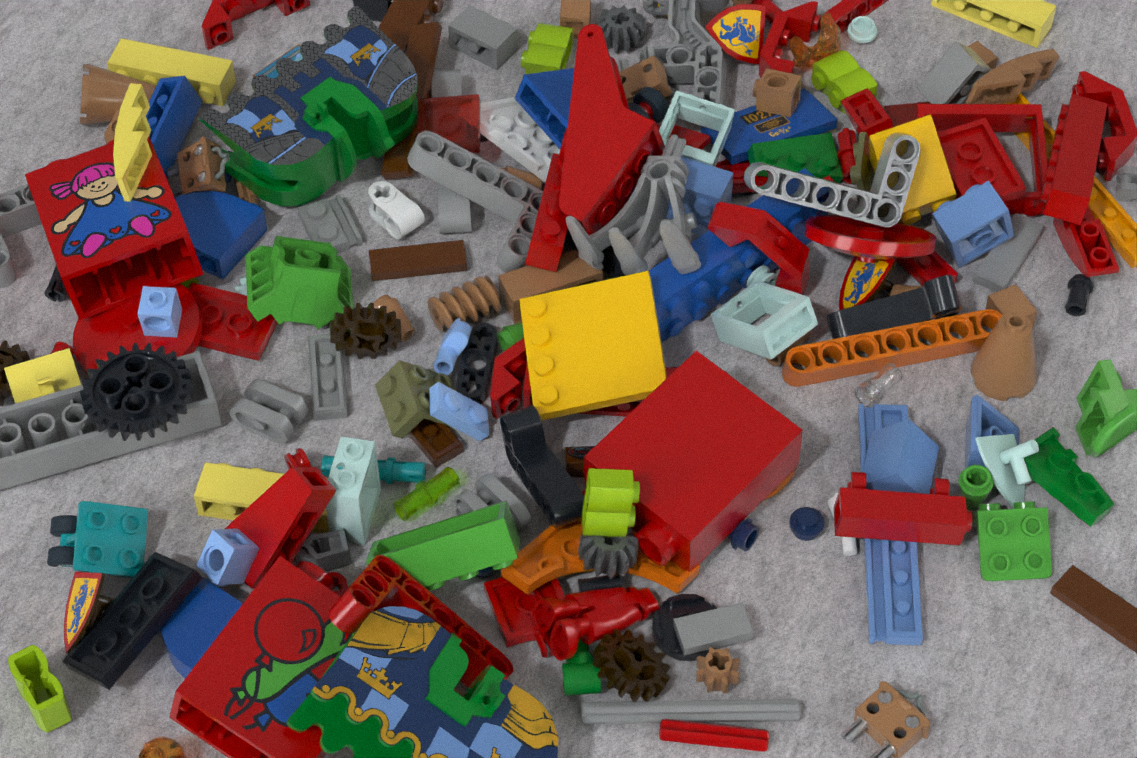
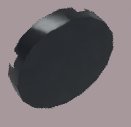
M679 594L669 597L663 601L659 610L657 611L656 609L653 614L652 636L656 646L665 655L680 661H695L698 656L706 657L709 650L683 655L673 622L675 618L717 609V607L713 603L711 605L706 602L705 598L696 594Z

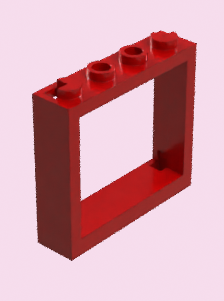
M917 104L914 120L931 114L937 132L983 118L987 119L994 132H1028L1034 192H1026L1025 196L1004 202V204L1008 208L1009 214L1017 213L1027 216L1043 214L1045 202L1040 201L1048 168L1041 104Z

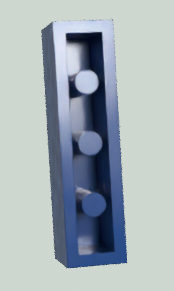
M185 76L160 78L150 98V108L146 115L151 128L149 137L166 179H168L167 169L174 165L177 153L180 152L202 103L201 98Z

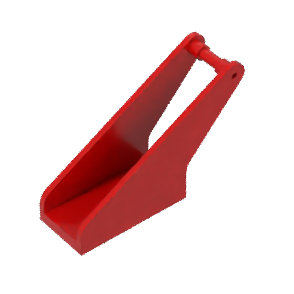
M597 24L584 26L578 34L559 195V207L566 217L571 215L576 218L587 234L591 235L607 225L625 206L637 186L639 177L642 175L641 171L644 164H646L647 157L662 156L665 148L655 121L629 109L616 60L610 57L604 33Z

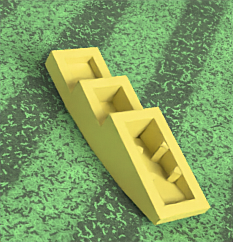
M130 83L120 107L115 128L113 151L116 181L124 201L131 202L152 157L147 141L151 128L146 118L150 105L142 84Z

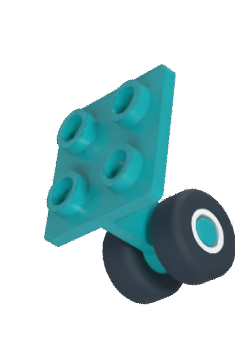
M91 501L79 502L77 516L59 515L51 519L50 533L53 536L60 537V545L48 550L47 564L51 567H73V570L76 572L105 573L111 576L133 578L144 565L148 510L145 508Z

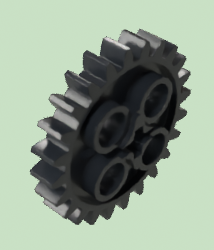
M134 343L132 351L127 352L123 346H120V354L118 355L108 351V360L106 362L96 359L98 370L87 369L89 379H82L84 390L80 391L83 410L88 416L89 423H96L99 432L107 429L110 438L121 432L123 441H126L131 433L135 434L137 441H140L144 432H148L151 438L155 437V429L157 428L167 432V422L178 424L177 413H188L186 404L192 403L191 393L194 392L190 370L186 369L183 359L177 360L176 352L173 351L166 355L164 346L159 347L154 352L151 343H148L144 350H139L138 344Z

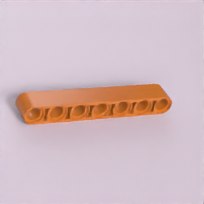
M985 309L796 346L787 352L781 371L782 377L788 385L801 387L978 352L990 334L983 330L981 326H986L993 330L1003 315L996 310ZM950 333H958L962 339L954 338ZM919 339H926L931 345H925ZM887 345H895L900 351H893ZM855 351H863L868 357H860ZM824 357H831L837 363H828L824 360ZM799 363L803 365L805 369H795L791 364Z

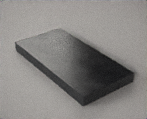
M154 552L62 662L70 670L110 690L203 577L197 570Z

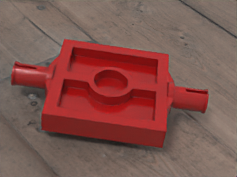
M504 577L484 582V592L506 647L508 648L527 641H536L543 658H548V652L550 657L553 656L550 648L551 631L544 633L536 628L532 609L538 599L556 598L564 601L565 596L558 579H553L541 585L528 595Z

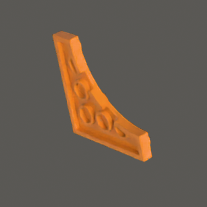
M582 519L556 529L550 525L518 552V558L513 560V564L501 569V576L528 595L536 588L558 577L572 573L594 571V569L584 570L583 560H580L578 555L582 534ZM638 549L636 564L626 572L652 580L678 594L699 575L701 566H696L690 572L684 571L671 560L665 566H659Z

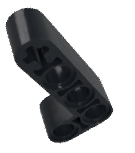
M945 275L926 281L921 288L828 314L826 318L832 339L958 315L962 306L953 276Z
M530 405L500 416L501 431L509 463L551 525L556 529L582 519L584 495L547 445L542 421L536 408Z

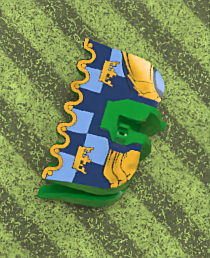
M383 607L370 613L354 636L350 637L308 697L286 721L288 727L297 732H304L312 725L319 726L322 730L320 746L324 752L335 754L343 747H348L353 751V758H558L559 737L551 715L537 699L523 689L503 679L505 674L491 664L481 671L462 696L453 691L469 663L467 653L459 646L462 639L454 633L446 631L432 618L417 610L406 607Z

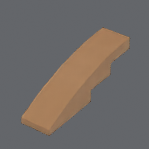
M1052 48L1029 53L1001 64L975 82L965 104H1005L1015 102L1020 92L1030 91L1033 89L1036 81L1049 78L1060 56Z

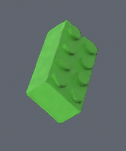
M506 500L374 541L368 553L366 563L368 566L377 555L389 557L430 591L443 586L446 580L458 577L459 580H466L479 574V570L492 566L494 570L510 566L513 564V560L518 558L520 538Z

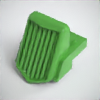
M1111 359L1099 360L1076 397L1083 415L1075 428L1086 456L1092 455L1094 458L1101 456L1137 430V389L1124 390L1121 376L1116 372Z

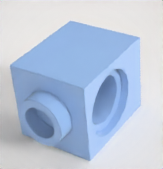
M143 286L137 315L144 336L177 337L182 307L176 288Z
M212 529L196 566L207 575V579L217 586L224 587L231 584H243L259 547L239 529Z

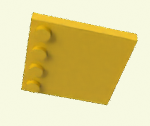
M649 271L519 299L532 401L541 421L645 399L667 378Z

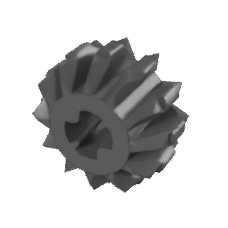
M625 4L621 8L612 5L610 10L602 9L601 15L597 17L595 24L602 28L608 49L613 48L615 54L618 50H624L628 53L630 47L638 48L640 41H643L645 35L643 16L636 12V8L626 9Z
M628 528L626 537L584 536L581 534L578 555L579 559L583 560L584 570L594 569L596 577L604 573L608 575L610 580L615 573L625 576L628 569L633 568L637 562L638 538L634 537L633 528Z

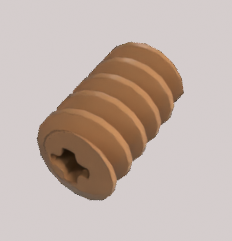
M487 275L484 278L481 276L476 277L473 283L470 281L463 283L462 289L457 286L453 287L450 293L442 292L439 295V299L430 297L427 301L432 320L436 328L441 332L444 326L449 329L458 318H461L460 321L466 322V317L469 316L474 323L478 322V311L484 317H489V306H492L497 313L501 312L498 291Z

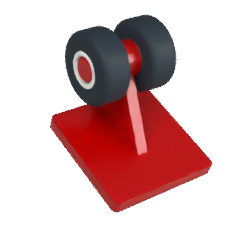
M652 87L642 88L635 94L633 103H628L631 111L655 121L658 130L661 125L659 126L657 123L665 118L669 108L664 96ZM674 125L671 135L675 134L679 139H685L686 145L700 150L711 142L709 135L678 125Z

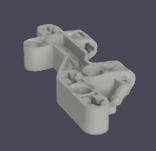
M643 0V9L647 13L652 15H668V27L672 43L654 46L653 48L655 57L665 66L668 87L672 90V93L665 98L670 102L676 92L669 86L670 84L694 83V96L725 106L727 69L722 48L700 25V12L723 9L727 6L729 0ZM644 50L640 52V62L645 60Z

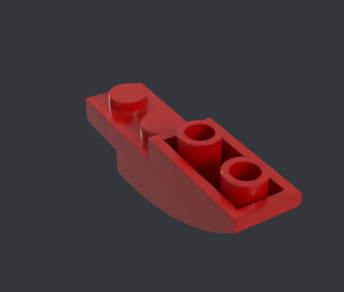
M1089 205L1081 225L1057 218L1053 219L1054 227L1064 249L1082 274L1086 277L1119 272V266L1100 219L1093 218Z

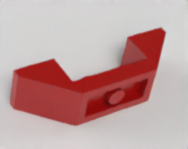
M212 0L201 25L205 47L207 50H210L233 40L231 22L273 3H275L284 16H288L311 6L310 0Z
M811 1L776 14L760 53V78L766 68L794 74L795 62L782 59V46L787 47L790 39L809 43L812 33H817L819 30L821 15L817 14L818 2Z
M1086 71L1079 72L1077 84H1074L1072 87V94L1108 103L1105 122L1110 124L1111 137L1102 138L1096 168L1101 169L1104 181H1111L1117 174V170L1123 167L1133 156L1137 142V128L1123 90Z
M725 202L717 203L707 228L729 247L747 239L781 267L775 286L804 295L809 280L810 249L765 210Z
M524 337L494 359L490 399L492 416L496 420L506 413L513 412L522 402L521 384L517 378L522 377L526 371L527 355Z

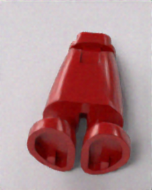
M634 586L627 587V589L624 587H614L569 593L564 601L556 598L538 599L533 605L532 615L535 626L540 632L546 633L551 631V651L557 660L563 661L574 656L577 651L579 638L584 644H593L600 641L606 633L612 635L615 629L621 632L638 622L646 620L649 614L655 613L656 609L657 611L659 610V605L648 588L638 590Z

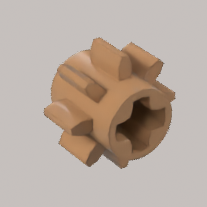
M709 647L706 657H697L696 667L699 670L696 671V682L704 681L708 693L713 690L722 691L725 694L730 683H739L740 673L737 670H739L740 660L739 658L732 659L728 653V648L722 650Z

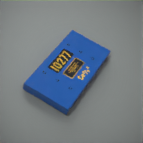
M803 88L800 92V101L791 117L756 110V105L734 112L731 130L721 154L734 165L749 159L747 152L753 143L821 134L837 128V118L809 91ZM701 126V133L709 135L710 143L714 145L719 131Z

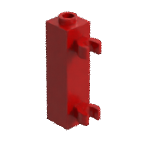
M851 472V482H848L847 488L840 487L834 504L835 536L961 545L965 533L971 531L972 512L967 511L966 497L949 496V479L934 478V488H930V494L866 489V473Z

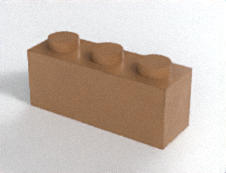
M578 249L561 255L556 272L525 266L498 275L499 294L513 322L522 320L519 299L603 281V271L590 267L584 260L580 259Z

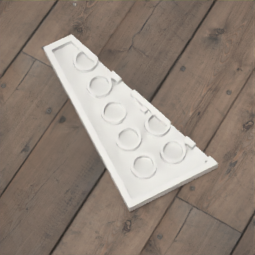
M515 97L460 106L458 116L542 181L546 182L553 153L559 154L560 149L514 99Z

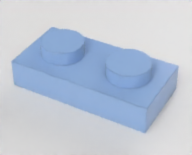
M440 382L429 388L430 416L478 441L489 436L488 408Z

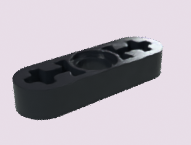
M489 323L473 325L469 341L464 349L456 382L457 392L479 404H483L486 400L498 348L497 329ZM488 337L484 341V349L479 348L481 338ZM474 360H481L486 363L485 367L478 370L472 369L468 365ZM471 381H475L476 389H474L472 394L467 393L470 390Z

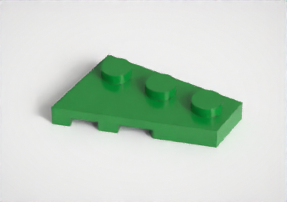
M832 132L753 143L747 152L750 165L761 162L795 172L805 168L815 177L822 179L830 176L836 183H840L843 178ZM761 170L756 176L768 177V173L766 170Z
M1052 427L1035 439L1039 446V451L1024 457L1029 476L1080 520L1092 527L1108 515L1115 504L1095 478L1079 468L1076 464L1078 457L1071 448L1064 449L1058 441L1060 434Z

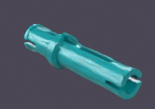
M324 455L322 458L321 470L324 471L321 473L325 477H329L335 456ZM388 457L387 460H377L379 478L385 481L386 484H394V481L425 483L426 469L424 468H426V462L396 461L395 457ZM343 465L337 467L338 469H344Z

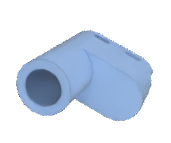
M461 318L453 322L442 339L434 362V369L437 373L449 375L453 371L456 359L469 341L473 326L471 325L470 327L468 323L460 321Z

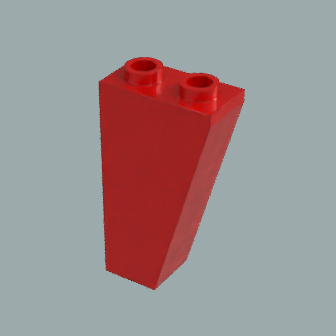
M291 467L225 528L239 529L259 547L258 553L244 581L251 589L258 585L279 556L292 563L337 491L317 467Z

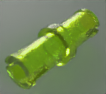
M446 467L428 481L422 480L417 483L413 491L393 503L398 517L403 521H407L426 506L432 507L437 504L439 497L460 485L457 473L451 467Z

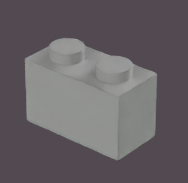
M471 5L448 25L451 48L495 70H498L518 50L516 27Z
M955 42L952 47L945 51L943 58L934 69L925 75L923 82L917 89L931 104H965L975 82L992 69L971 48Z

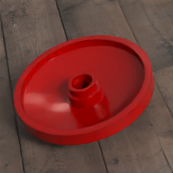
M841 215L810 217L806 220L804 232L808 239L829 249L857 256L858 261L865 263H876L877 259H908L929 255L934 252L936 236L922 228L899 222L891 227H882Z
M181 283L168 287L176 288L182 307L177 337L144 336L137 315L141 297L82 320L78 318L73 332V349L76 359L84 372L88 375V368L98 370L95 360L100 359L106 362L108 360V351L118 355L120 354V346H123L127 352L132 351L134 343L138 344L139 350H144L145 346L151 343L154 352L159 347L164 346L166 355L174 351L176 352V357L194 353L201 339L203 318L201 310L191 292Z

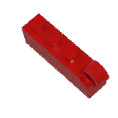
M567 128L565 129L560 153H553L525 261V265L552 272L557 271L568 229L566 216L559 207Z

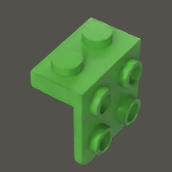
M1035 501L1015 502L1014 509L1000 510V503L979 504V511L972 512V526H977L981 578L984 581H1003L1050 577L1052 574L1048 507L1035 508Z

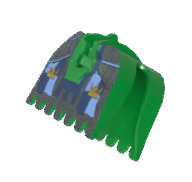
M354 6L347 13V19L350 23L349 27L343 28L337 24H330L324 28L326 43L303 42L300 45L302 60L279 59L276 62L278 77L255 76L251 82L254 90L252 95L246 96L241 92L229 94L227 105L230 110L228 112L221 113L215 109H209L200 115V121L234 151L228 152L222 149L223 153L229 154L230 159L225 164V172L238 180L263 201L278 206H299L311 202L328 190L337 180L342 182L353 174L357 168V159L365 160L371 156L379 159L390 148L404 140L417 124L419 102L416 97L418 79L415 68L405 53L372 22L359 6Z

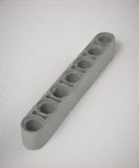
M461 69L434 71L431 82L434 133L466 149L464 120L458 116L460 106H463ZM437 182L440 234L472 232L470 200Z

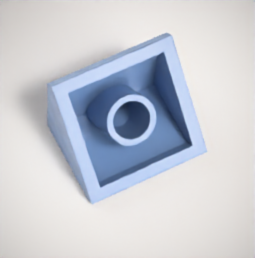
M979 395L972 397L966 423L965 469L971 465L985 467L975 440L977 437L1014 434L1016 443L1019 445V427Z
M910 419L873 431L862 471L866 473V489L929 494L939 446Z

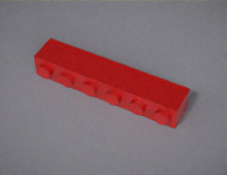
M1071 94L1068 105L1062 103L1054 133L1055 138L1050 151L1051 155L1047 165L1045 185L1040 201L1045 202L1043 215L1081 225L1091 197L1108 103Z

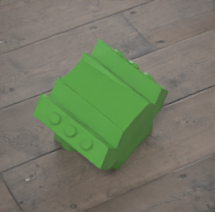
M276 236L273 247L260 245L245 255L247 308L257 321L271 314L279 325L283 322H298L315 325L317 329H320L331 320H334L336 312L344 314L345 306L354 309L351 269L341 256H337V250L332 247L331 243Z

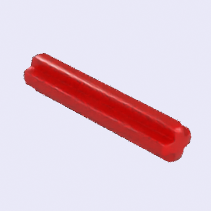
M662 719L660 722L659 738L662 741L765 752L769 744V731L765 729Z

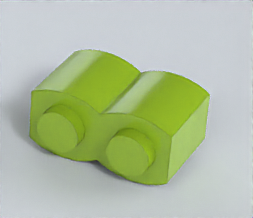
M538 23L535 31L531 30L529 33L528 51L523 50L521 56V68H525V74L566 69V64L574 44V28Z
M838 51L813 63L811 75L813 86L827 95L831 105L834 108H838L844 114L846 112L840 100L866 88L871 91L875 98L877 97L876 81L868 71L858 65L854 57L847 51Z
M589 468L582 508V534L584 536L626 537L628 527H634L635 506L632 503L639 502L640 484L639 481H633V470Z
M32 644L10 655L8 658L10 671L18 691L27 702L37 726L48 733L70 722L71 710L59 680L52 674L42 650Z

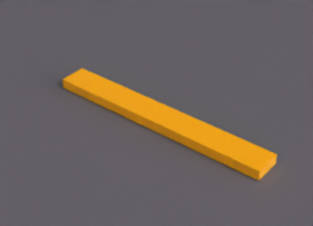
M1020 92L1015 102L1005 104L1030 103ZM1043 118L1048 165L1055 131ZM1013 132L1030 151L1028 132ZM1094 176L1088 204L1093 218L1100 219L1109 243L1131 268L1137 267V223Z

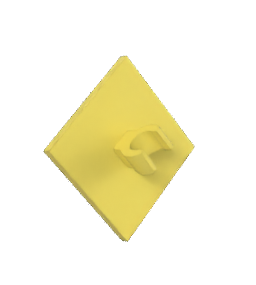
M70 348L4 368L15 404L81 385Z

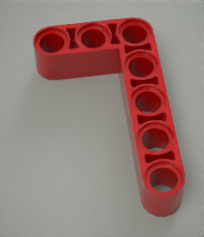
M384 555L375 556L329 610L328 614L331 622L339 630L351 634L357 631L374 609L378 610L390 606L406 607L425 614L446 631L454 633L462 639L459 646L467 653L469 663L460 681L467 687L490 664L505 674L503 678L505 680L514 671L512 663L501 651L397 563Z

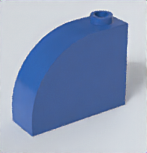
M574 68L524 74L514 99L555 145L561 149L565 129L568 127Z
M198 191L174 197L202 270L222 280L225 279L267 231L264 209L255 203H249L236 196L216 191Z
M204 577L161 628L169 659L183 678L187 677L243 604Z

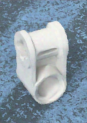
M378 181L369 187L368 196L372 202L369 206V216L387 230L394 239H401L424 223L425 218L420 207L396 189L393 184L386 181Z

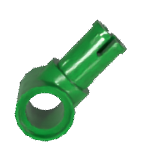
M580 638L574 656L566 659L565 663H562L564 696L601 693V679L597 676L600 668L593 666L594 657L590 653L589 645L584 644Z

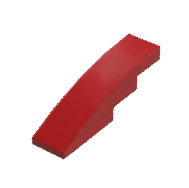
M868 88L840 100L858 135L860 132H867L869 137L875 133L893 128L891 118Z

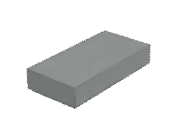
M743 602L675 618L673 622L684 656L709 650V647L717 648L753 639L754 635Z

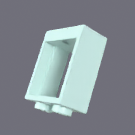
M676 91L659 132L666 145L677 118L719 131L711 153L685 145L682 157L716 167L731 130L735 109L698 98L691 94Z
M758 280L711 314L721 342L768 359H773L818 325L810 297ZM765 313L772 315L758 326L751 325V323Z
M341 436L328 477V481L337 490L326 507L329 530L332 532L344 529L348 543L365 546L381 491L375 441ZM343 465L344 469H338L337 467Z

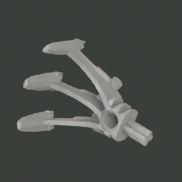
M675 134L671 135L666 142L662 156L647 157L646 164H644L641 171L642 175L639 177L631 197L621 211L597 232L588 235L576 218L571 215L566 217V225L579 251L580 259L584 260L594 269H603L602 261L604 254L601 251L612 245L621 265V270L625 275L648 271V264L643 258L662 238L672 265L678 273H691L701 267L698 253L695 252L690 244L691 229L698 228L697 220L693 212L686 214L682 201L686 192L685 186L689 175L688 167L681 159L686 145L685 139H679ZM669 199L672 206L673 219H666ZM639 231L634 241L630 243L627 238Z

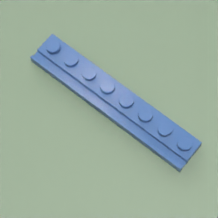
M859 404L860 472L863 471L871 433L908 420V405L874 404V407H864V404ZM864 538L869 644H874L875 641H885V644L921 645L923 631L917 542Z

